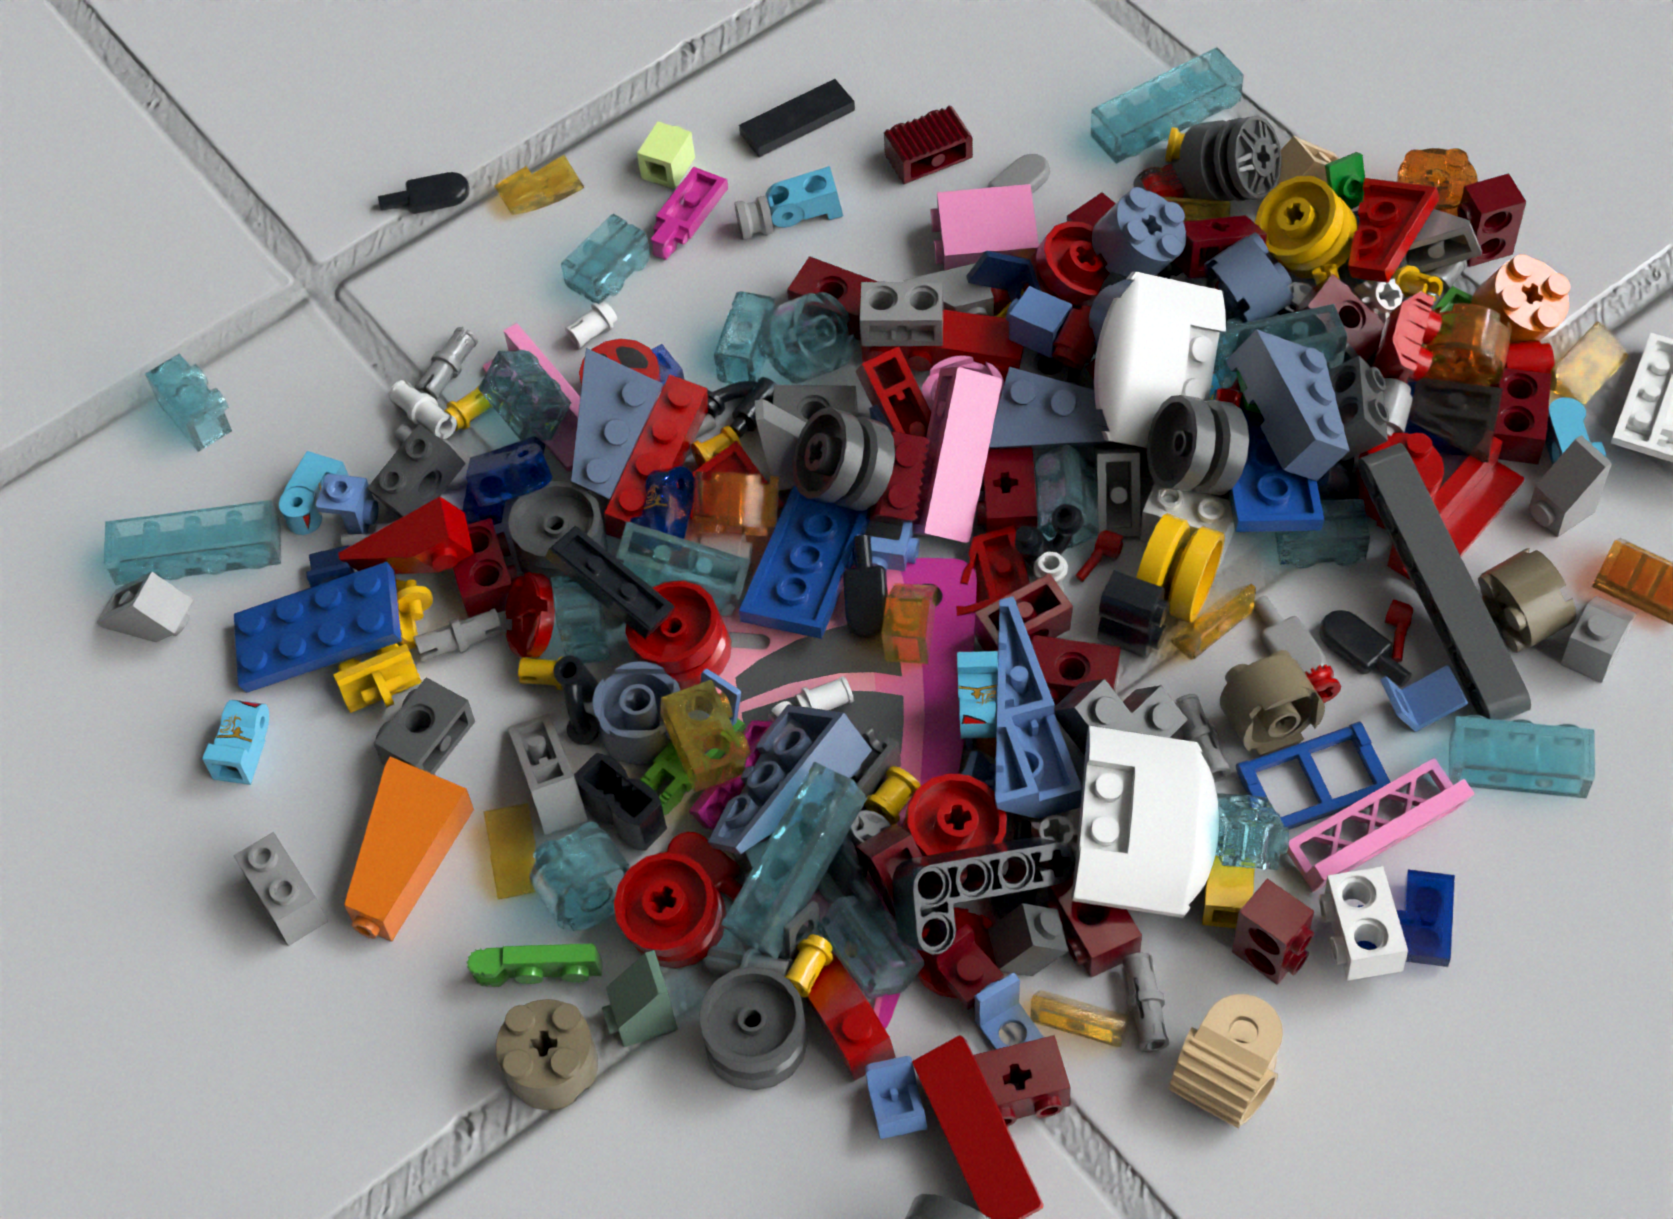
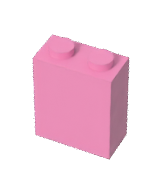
M1031 184L937 192V208L930 209L932 232L940 233V240H934L935 263H943L944 270L974 264L985 251L1029 259L1038 249L1039 242Z

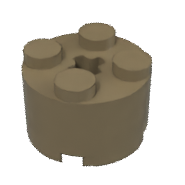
M1530 548L1520 551L1483 572L1478 577L1482 593L1481 598L1492 620L1496 619L1504 629L1502 631L1503 638L1507 646L1515 653L1523 649H1529L1571 625L1576 620V607L1573 598L1565 602L1560 591L1562 587L1566 586L1563 577L1543 553L1538 550L1529 553Z
M1286 650L1276 651L1269 657L1262 658L1249 665L1238 664L1232 667L1225 675L1227 684L1220 696V707L1248 751L1252 748L1256 749L1259 755H1267L1299 744L1304 740L1301 732L1310 724L1315 729L1323 719L1325 713L1323 700L1298 662Z
M542 999L525 1005L514 1006L506 1014L505 1021L496 1039V1055L508 1086L525 1104L540 1110L561 1109L575 1102L578 1095L586 1088H590L598 1071V1054L589 1026L575 1005L559 1000Z

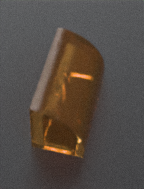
M1622 538L1614 540L1592 587L1673 625V562Z

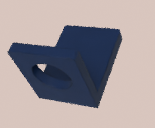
M985 251L966 275L968 283L1006 290L1011 303L1016 298L1020 300L1022 288L1026 283L1030 287L1041 291L1030 259Z
M349 545L309 554L311 570L306 572L310 587L355 573V569L349 566L347 562L344 563L339 560L338 553L350 547Z

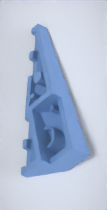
M1014 596L999 600L996 807L999 810L1037 819L1080 808L1082 786L1054 714L1055 704Z

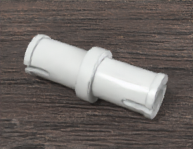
M404 380L396 382L391 387L389 399L392 403L397 404L406 411L408 418L414 424L424 425L441 439H446L453 434L457 426L456 419L441 409L435 398L427 393H420L409 382Z

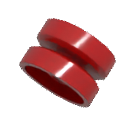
M1067 221L1054 226L1029 259L1032 262L1041 291L1072 304V309L1080 310L1083 305L1092 307L1102 283L1110 273L1104 268L1108 263L1100 253L1096 256L1093 249L1092 231L1094 227L1084 222ZM1028 283L1023 286L1024 293L1029 287Z
M687 581L664 582L652 588L675 606L672 614L646 639L627 624L625 634L638 661L659 665L664 668L665 673L672 677L673 680H676L681 692H692L700 688L701 673L706 668L718 676L724 671L731 657L732 640L712 595L704 588Z
M948 773L930 778L915 791L908 805L901 828L912 835L922 856L1002 843L1006 835L1007 815L1005 811L997 809L995 792L986 783L969 775ZM967 866L961 872V884L967 878Z
M663 852L646 856L628 869L617 887L614 909L618 925L641 955L655 950L659 966L677 969L694 965L707 957L708 949L717 946L723 937L727 921L724 899L702 866L686 855Z

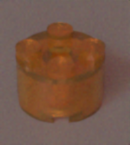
M1440 148L1414 149L1406 153L1398 169L1396 182L1437 187L1440 199L1434 209L1458 216L1457 206L1461 203L1464 186L1478 182V176L1475 168L1468 161V155L1464 150L1459 148L1449 150Z
M1457 303L1453 304L1452 311L1441 312L1442 306L1435 308L1433 311L1442 316V324L1436 337L1429 344L1422 345V347L1430 350L1433 354L1430 368L1423 377L1424 381L1432 385L1449 384L1463 387L1464 390L1471 394H1486L1489 391L1490 384H1496L1503 377L1512 335V325L1508 321L1505 326L1499 322L1501 314L1480 305Z
M695 471L692 522L700 523L699 532L725 533L727 526H742L743 535L767 536L769 527H777L780 476L771 475L770 483H762V474L715 471V473L711 474V480L704 479L705 471Z

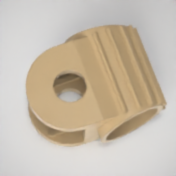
M1234 994L1216 1002L1207 1013L1199 1029L1191 1027L1168 1090L1239 1129L1263 1104L1278 1079V1073L1274 1072L1277 1052L1282 1042L1283 1028L1277 1012L1266 1001L1248 994Z

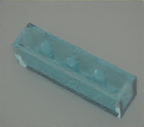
M1216 47L1093 108L1091 112L1090 136L1116 164L1129 157L1137 156L1143 150L1161 141L1168 140L1172 127L1178 128L1179 132L1194 124L1202 123L1206 118L1224 109H1230L1241 101L1244 74Z
M271 500L105 521L104 564L116 586L126 585L150 572H154L162 579L177 580L193 575H217L225 571L247 568L261 569L266 566L281 564V523Z
M813 762L721 924L739 941L774 959L778 958L785 945L784 926L809 903L867 800V797L854 780L817 762Z

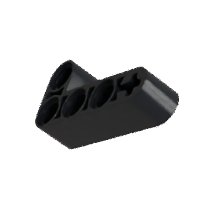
M1031 837L905 860L896 867L892 881L898 937L904 944L929 954L943 953L952 945L955 939V903L1064 883L1072 876L1075 870L1076 859L1074 852L1064 843L1040 837ZM1008 859V870L1006 874L1003 876L1002 867L1004 865V862ZM1033 860L1040 862V867L1035 866ZM967 866V878L961 884L960 875L962 870ZM925 873L926 884L919 892L918 881ZM929 920L930 930L927 936L923 939L922 929L924 924Z

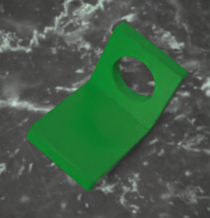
M1355 152L1326 164L1327 184L1350 209L1358 207L1364 198L1363 183L1365 171L1363 155Z

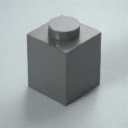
M1022 903L987 929L996 966L1002 972L1034 976L1068 952L1057 909Z

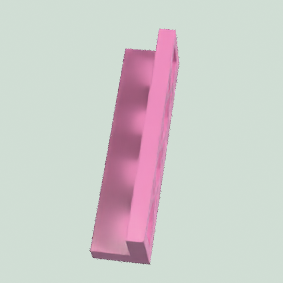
M1434 757L1292 838L1283 847L1312 892H1315L1326 885L1328 875L1346 873L1462 807L1475 793L1465 779L1453 785ZM1429 773L1441 792L1428 800L1414 796L1416 780ZM1407 786L1406 794L1398 792V790ZM1384 798L1403 802L1402 815L1392 821L1378 818L1379 802ZM1371 806L1369 815L1360 813ZM1351 819L1366 823L1365 836L1355 842L1340 839L1342 822ZM1333 828L1332 836L1323 834ZM1311 840L1330 845L1328 857L1313 867L1300 846Z

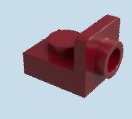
M968 924L955 932V939L945 952L931 954L933 971L967 1010L975 1005V995L980 993L987 985L1004 978V974L975 943L974 930Z

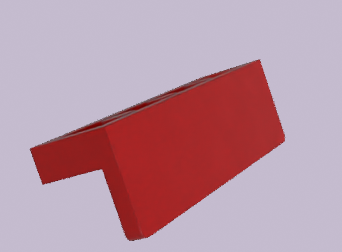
M1489 433L1432 497L1461 557L1523 486L1525 480L1523 476L1498 462L1503 441ZM1392 543L1387 566L1411 581Z
M961 1035L956 1036L913 1060V1066L980 1212L991 1219H1025L1043 1209L1044 1203L967 1040Z

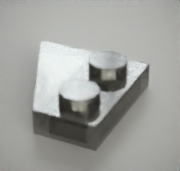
M1422 378L1416 383L1410 409V420L1479 461L1488 463L1502 401L1503 388Z

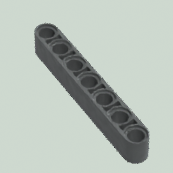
M1398 443L1358 459V470L1363 484L1480 720L1488 727L1529 711L1531 709V699L1528 690L1407 449L1403 444Z

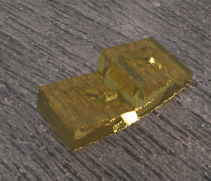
M565 155L560 156L533 174L525 166L495 185L496 190L512 215L549 206L585 188Z
M529 803L483 811L498 900L543 891Z

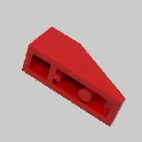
M900 347L893 348L862 363L855 372L871 405L879 407L893 431L926 437L931 410Z
M441 496L338 553L339 560L344 563L347 562L349 566L357 571L388 562L394 569L395 574L440 573L443 570L454 567L458 562L474 554L465 512Z
M832 950L833 959L830 965L823 966L811 988L810 994L805 998L853 1079L856 1081L866 1075L865 1066L867 1064L894 1059L896 1056L890 1036L867 998Z

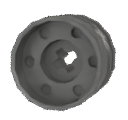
M1260 116L1235 118L1227 121L1202 122L1192 125L1185 133L1179 159L1181 178L1189 195L1198 203L1208 205L1226 203L1233 200L1263 199L1277 186L1280 178L1282 163L1280 143L1274 128L1266 119Z

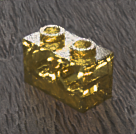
M712 679L661 697L660 716L694 793L743 774L746 757L750 756L749 745L741 730L735 732L729 719L733 717L730 702L724 692L717 693ZM694 710H702L709 717L704 720H694L688 716V713ZM717 748L723 750L727 755L722 759H711L705 752L709 749Z

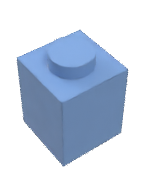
M1029 286L1020 300L1014 299L1008 308L1006 321L1009 322V340L1053 358L1052 354L1056 349L1053 343L1072 309V304Z

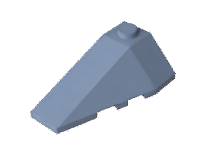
M787 705L761 737L756 747L760 756L754 767L745 768L740 778L745 786L739 796L728 801L708 843L715 849L742 854L846 784L860 770L862 762L872 749L845 713Z

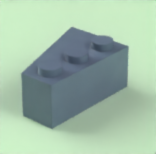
M1256 329L1226 362L1231 372L1239 370L1248 387L1243 392L1248 404L1256 402L1265 419L1260 427L1282 469L1318 481L1350 451L1324 353Z
M588 348L585 351L571 481L611 500L659 397L663 383Z
M1009 367L994 419L989 449L1032 447V450H1044L1052 448L1117 446L1123 444L1104 440L1102 431L1110 430L1103 415V409H1096L1094 389Z

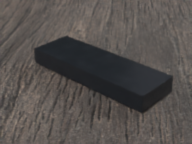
M833 79L740 124V135L757 156L761 157L855 111V101L839 82Z
M576 525L548 549L545 556L546 559L644 639L652 634L672 614L675 608L672 603Z

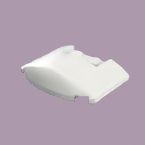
M1131 272L1126 280L1133 282L1125 290L1121 298L1113 299L1102 326L1095 359L1094 393L1096 409H1103V415L1110 430L1102 431L1104 440L1147 448L1148 434L1153 418L1161 404L1169 397L1184 395L1209 401L1219 333L1226 332L1225 306L1222 290L1140 272Z
M1650 333L1611 444L1673 462V339Z
M1095 726L1088 727L1072 901L1180 918L1187 914L1191 908L1189 904L1204 888L1215 858L1219 833V809L1215 783L1210 768L1201 754L1203 751L1198 742Z

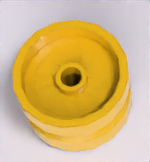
M1296 176L1278 184L1262 201L1255 219V224L1267 233L1266 246L1269 251L1268 253L1277 259L1289 273L1299 278L1314 279L1312 271L1317 267H1320L1321 272H1324L1323 265L1337 264L1338 268L1343 265L1350 256L1354 232L1358 230L1357 217L1349 206L1337 196L1325 181L1314 176Z
M1166 513L1157 523L1149 539L1136 578L1163 587L1165 589L1164 600L1166 601L1168 598L1171 616L1192 623L1199 615L1212 587L1220 564L1225 535L1223 532L1202 526L1190 538L1188 521Z

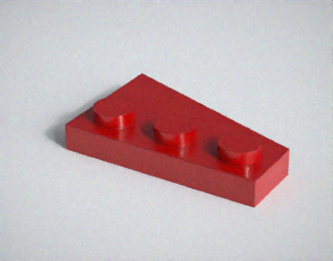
M1364 178L1363 202H1360L1358 209L1360 218L1358 230L1354 232L1348 262L1352 278L1384 283L1390 281L1440 198L1437 187Z

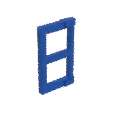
M1360 721L1288 748L1236 764L1237 774L1254 805L1268 837L1338 813L1391 783ZM1352 740L1374 785L1332 799L1311 753ZM1297 759L1319 804L1277 818L1256 773Z

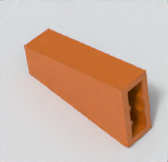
M391 756L389 757L383 770L344 903L352 920L351 925L357 932L371 939H375L378 935L391 942L394 940L474 811L467 788Z

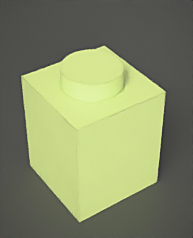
M657 121L637 152L641 179L676 189L695 159L692 132L679 126H671Z

